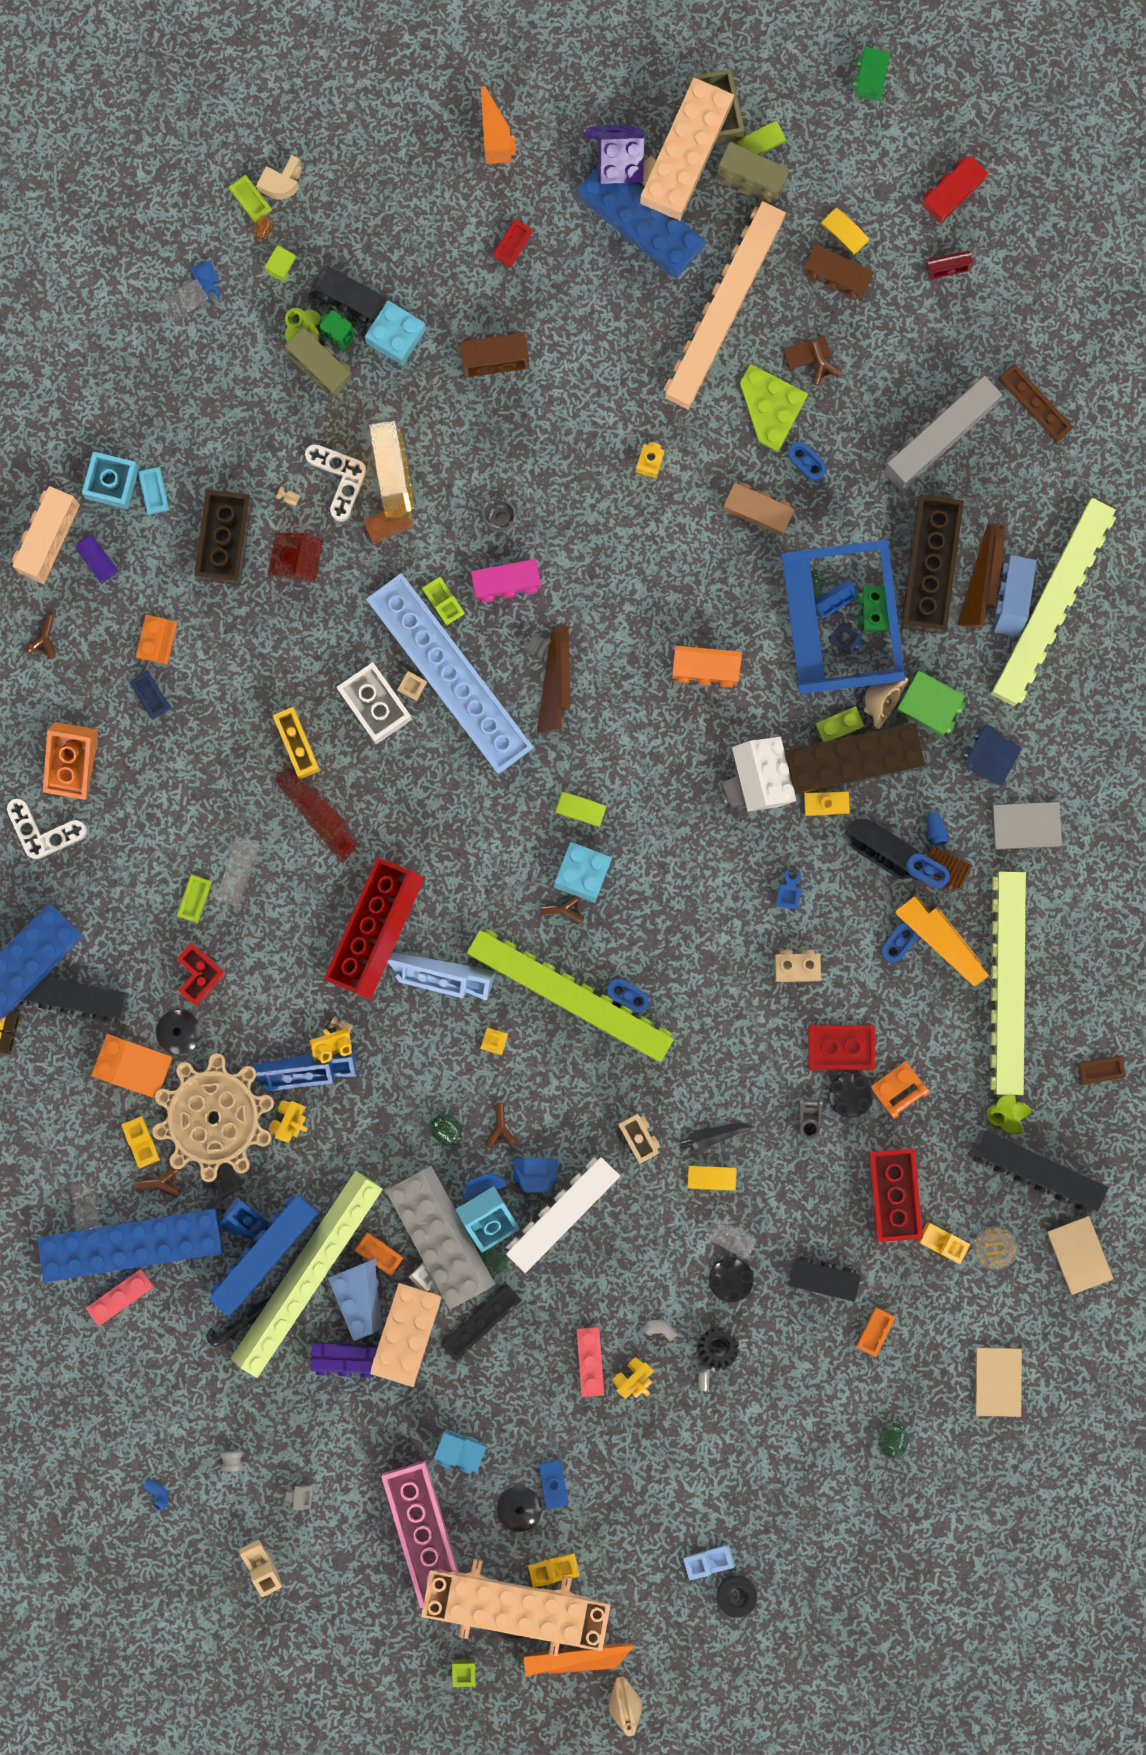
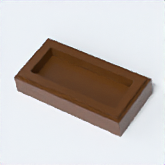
M825 335L784 348L783 352L789 370L791 371L817 362L810 343L813 340H819L825 359L831 358L832 355Z
M1122 1055L1077 1063L1081 1085L1126 1077Z

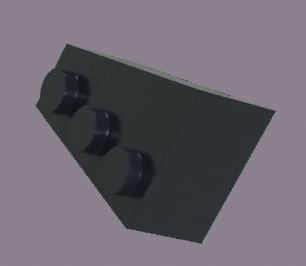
M329 266L319 272L308 294L336 307V309L343 313L355 316L356 320L364 324L372 323L376 320L386 299L381 294Z

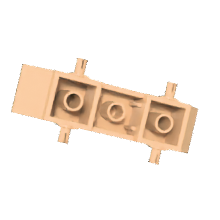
M473 1559L472 1571L469 1573L430 1570L421 1617L461 1624L460 1638H463L464 1629H466L464 1638L468 1639L470 1626L551 1641L548 1654L552 1655L554 1649V1656H558L560 1643L598 1651L603 1649L611 1605L572 1593L570 1591L571 1577H568L567 1585L565 1586L567 1576H563L561 1589L548 1590L486 1578L480 1574L482 1560H479L476 1569L477 1559Z

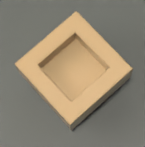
M408 671L397 691L417 702L427 685V681Z

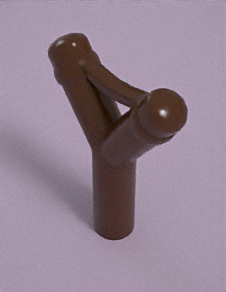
M819 340L811 341L810 343L817 360L812 383L820 385V382L826 377H839L842 371L825 360ZM824 369L830 372V374L822 377Z
M45 615L40 636L25 647L27 654L38 652L46 655L48 659L56 657L49 639L54 619L53 615ZM43 644L45 652L36 649Z
M573 895L562 905L540 906V915L563 913L581 924L584 921L579 908L582 898ZM576 903L578 913L570 909Z
M496 1103V1127L487 1138L485 1145L492 1148L495 1144L504 1143L514 1147L517 1141L505 1126L504 1103ZM500 1134H501V1135L504 1137V1139L506 1140V1141H497V1142H496V1140L498 1139V1137L500 1136Z
M170 1167L158 1179L135 1181L136 1190L160 1188L177 1198L181 1193L177 1189L175 1182L179 1169ZM172 1177L174 1187L166 1183Z

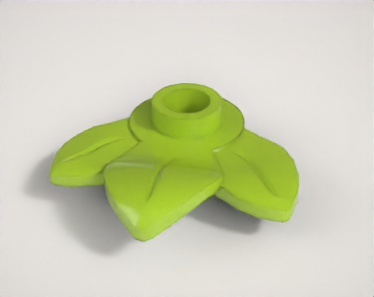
M290 309L285 316V322L288 326L285 331L287 342L302 328L306 331L312 330L320 339L319 330L316 326L319 325L321 315L314 310ZM296 315L300 318L298 323H295L293 320Z
M1004 1095L998 1099L997 1104L989 1107L987 1119L992 1125L1001 1126L1005 1132L1022 1133L1024 1130L1020 1120L1028 1116L1032 1110L1025 1103L1016 1102L1015 1095Z

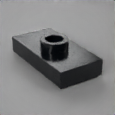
M229 1163L221 1164L218 1167L214 1183L221 1198L225 1199L242 1190L243 1187L233 1166Z

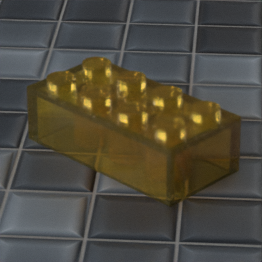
M395 420L369 425L386 522L413 518L411 509L415 508L401 428H396Z

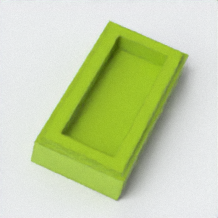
M246 175L228 187L254 223L272 211V208Z
M191 874L177 913L178 917L195 923L199 922L212 881Z

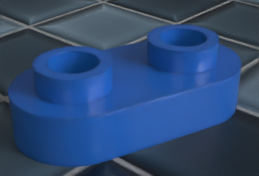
M796 442L790 447L788 452L789 460L808 479L817 481L825 475V462L807 444ZM797 451H801L803 453V457L797 458L795 456V453ZM816 466L819 472L812 473L811 467Z
M914 854L907 861L906 868L908 873L932 888H942L949 881V871L923 854ZM914 864H919L921 869H915ZM933 875H938L940 877V881H936L933 878Z
M906 923L899 925L882 947L881 953L883 958L890 963L901 960L916 941L918 934ZM904 930L909 931V938H904L902 936V932ZM893 947L896 949L895 956L889 954V948Z
M615 979L608 985L607 992L609 997L633 1012L640 1013L648 1007L649 999L646 993L622 979ZM616 986H620L623 989V992L619 995L614 992ZM636 997L642 1000V1004L639 1006L633 1003Z

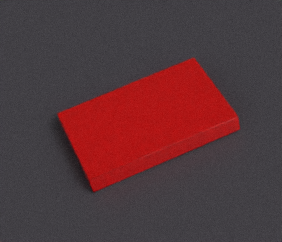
M808 1025V1070H875V1025Z

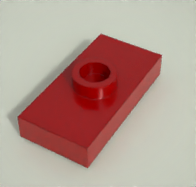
M514 219L492 257L512 268L531 237L533 229Z

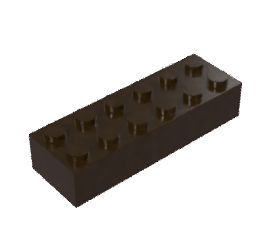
M920 495L917 499L900 629L943 635L947 631L964 500Z
M916 723L785 751L795 796L919 770L925 767Z

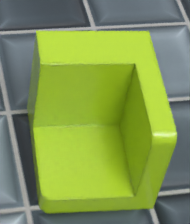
M277 245L264 267L266 273L286 283L289 278L288 271L296 256Z
M475 1659L453 1660V1687L476 1686Z

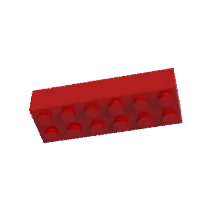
M377 857L323 980L369 1000L372 999L424 881V877Z

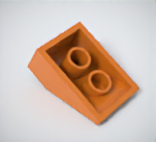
M483 86L481 87L486 164L512 163L511 156L516 155L515 136L510 135V128L488 90Z
M55 722L48 729L43 792L87 799L96 753L98 729Z
M107 1034L91 1076L155 1098L156 1092L163 1086L173 1057Z

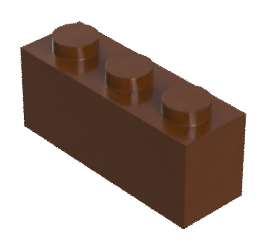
M815 244L802 273L806 274L805 277L811 281L816 282L819 280L825 283V286L830 290L836 291L838 289L844 292V295L851 300H862L874 271Z

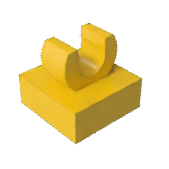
M487 1028L480 1049L502 1055L508 1034Z

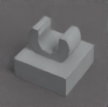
M295 1486V1491L286 1492L285 1501L294 1502L293 1509L295 1510L310 1509L313 1486Z

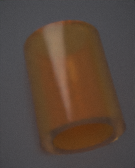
M261 216L252 235L265 242L274 223Z

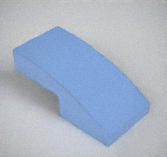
M729 1544L683 1558L689 1581L735 1567Z

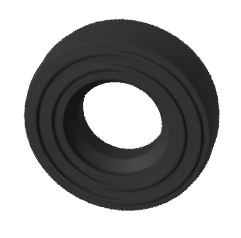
M732 1576L720 1584L717 1590V1602L720 1609L726 1615L733 1618L745 1617L754 1610L757 1604V1591L753 1583L747 1578ZM734 1588H740L746 1594L744 1603L739 1606L731 1604L728 1600L729 1592Z

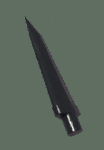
M737 1123L696 1131L692 1130L688 1131L690 1138L679 1142L681 1149L693 1147L695 1153L755 1127Z

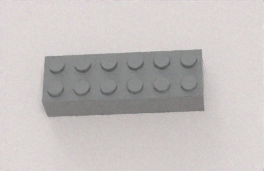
M986 376L980 380L978 378L974 379L967 386L968 389L964 395L960 392L951 401L952 403L948 406V409L944 407L935 415L932 424L928 421L919 430L920 432L916 435V438L912 436L903 444L900 453L895 451L888 457L887 462L884 464L886 468L883 473L900 491L906 488L998 404L1002 394Z
M432 1166L386 1190L449 1310L495 1285Z

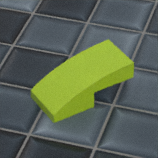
M775 121L736 142V145L761 156L767 150L785 143L786 138L778 122Z
M440 576L421 588L446 626L465 614Z
M561 792L555 813L600 827L607 806Z

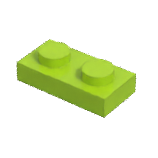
M856 706L815 723L822 742L838 739L865 727Z

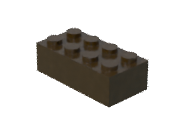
M206 489L194 573L198 581L241 586L252 508V498L249 494Z

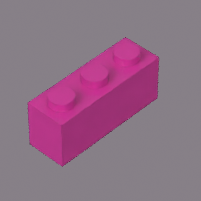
M536 559L471 571L476 600H481L482 603L494 601V597L503 596V599L512 598L519 592H524L526 595L538 592L537 589L541 588Z

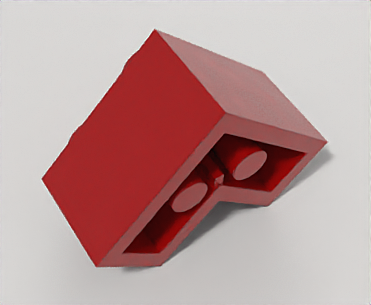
M190 943L176 959L192 973L191 977L178 991L197 1007L227 974L193 943Z

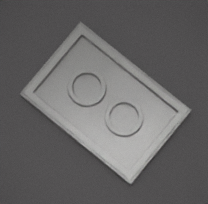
M1060 802L992 806L995 850L1062 846Z

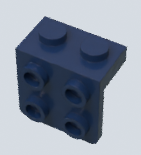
M986 724L983 728L979 727L973 739L976 741L973 747L968 746L962 757L965 761L962 766L997 785H1002L1019 756L1021 748L994 733L993 730L995 728Z

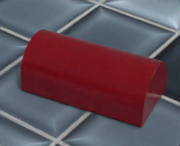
M969 250L926 260V269L930 280L969 272L973 265L972 255Z

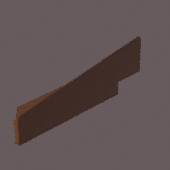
M987 524L957 623L958 626L982 629L985 624L986 608L993 609L996 606L1005 536H1003L1004 526Z
M553 626L551 629V643L548 650L537 732H562L561 710H570L569 626Z

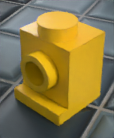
M649 442L648 445L643 444L636 473L657 478L665 451L661 449V445L654 442ZM649 454L655 456L653 461L647 459Z

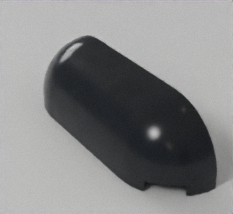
M857 819L848 825L845 835L848 836L851 842L850 847L898 879L914 878L918 880L910 875L906 868L910 857L914 854H920L914 847L871 820ZM914 864L915 869H921L919 864Z

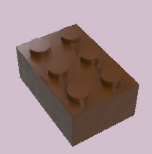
M511 331L504 336L490 334L485 336L484 339L469 337L460 342L465 378L529 369L525 333H520V331Z

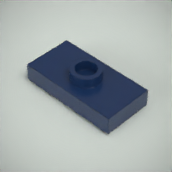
M149 671L129 682L152 720L172 709Z

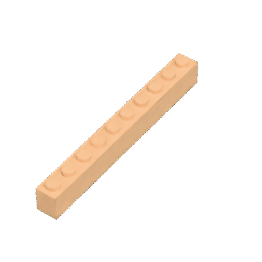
M763 201L760 207L755 206L750 217L753 221L750 227L745 226L741 234V238L744 239L741 245L736 244L731 254L734 259L731 265L726 264L722 272L724 279L721 284L717 282L712 292V295L715 296L712 303L707 302L702 312L705 316L702 322L698 321L692 332L695 336L692 341H687L683 350L686 354L683 360L679 359L673 370L676 374L673 380L668 379L664 387L666 399L689 410L785 219L786 212Z

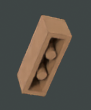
M734 482L724 504L723 511L783 537L795 510L791 508L792 505L783 500L775 501L766 492H755L746 483L740 482L737 484Z

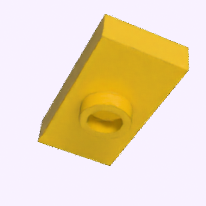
M849 792L804 793L805 816L850 814Z

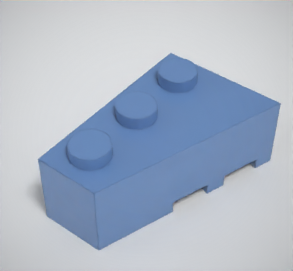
M1011 555L1008 563L1004 562L1001 575L1005 577L1004 582L1001 581L998 594L1001 597L996 606L995 613L997 618L994 632L1020 637L1029 615L1037 560Z
M376 1258L328 1278L353 1341L383 1328L381 1303L378 1300L377 1287L379 1286V1281L376 1279Z

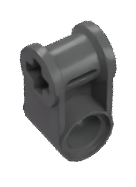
M800 1097L799 1134L805 1140H812L820 1133L823 1108L822 1098L807 1100L804 1097ZM805 1124H812L814 1126L815 1133L813 1136H808L804 1133L803 1128Z

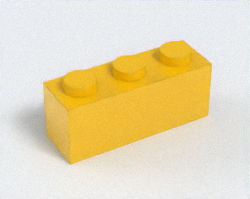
M294 707L273 715L299 779L319 772V766Z

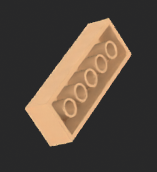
M693 78L641 194L640 204L679 221L681 220L733 104L734 94Z

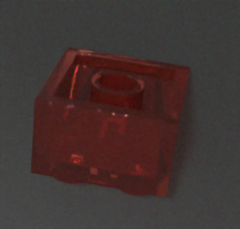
M276 533L267 575L298 582H315L322 553L323 539L306 533Z

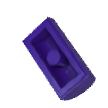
M93 536L83 539L76 545V551L101 584L119 572Z

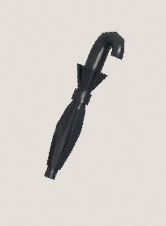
M270 1299L251 1308L235 1325L224 1327L225 1331L217 1338H213L215 1331L211 1327L206 1335L207 1342L212 1346H219L230 1338L234 1341L239 1330L256 1321Z

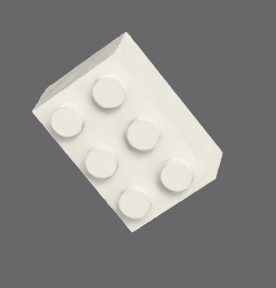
M373 662L337 686L339 693L375 744H378L412 720L406 708Z
M781 737L752 740L732 747L748 812L780 807L796 801Z

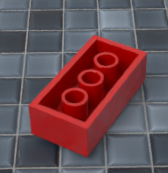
M915 1149L868 1152L875 1241L889 1242L923 1239Z

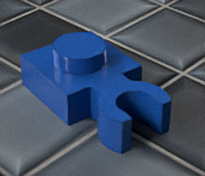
M211 260L190 267L198 289L205 288L203 291L205 300L207 302L210 301L208 294L212 291L220 298L219 289L213 286V284L219 281Z
M786 870L784 873L786 885H779L776 907L798 910L802 888L796 887V883L801 879V872H797L796 879L792 880L789 878V870Z

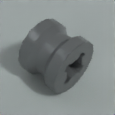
M535 632L525 651L528 653L533 652L537 658L541 659L548 649L551 640L548 638L544 639L538 632Z

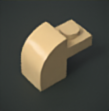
M291 155L282 174L266 166L256 185L258 191L273 199H286L294 195L299 189L298 182L294 178L298 179L302 172L300 159Z
M260 1540L239 1549L240 1556L248 1567L252 1582L261 1597L282 1588L277 1569L269 1552L264 1549Z

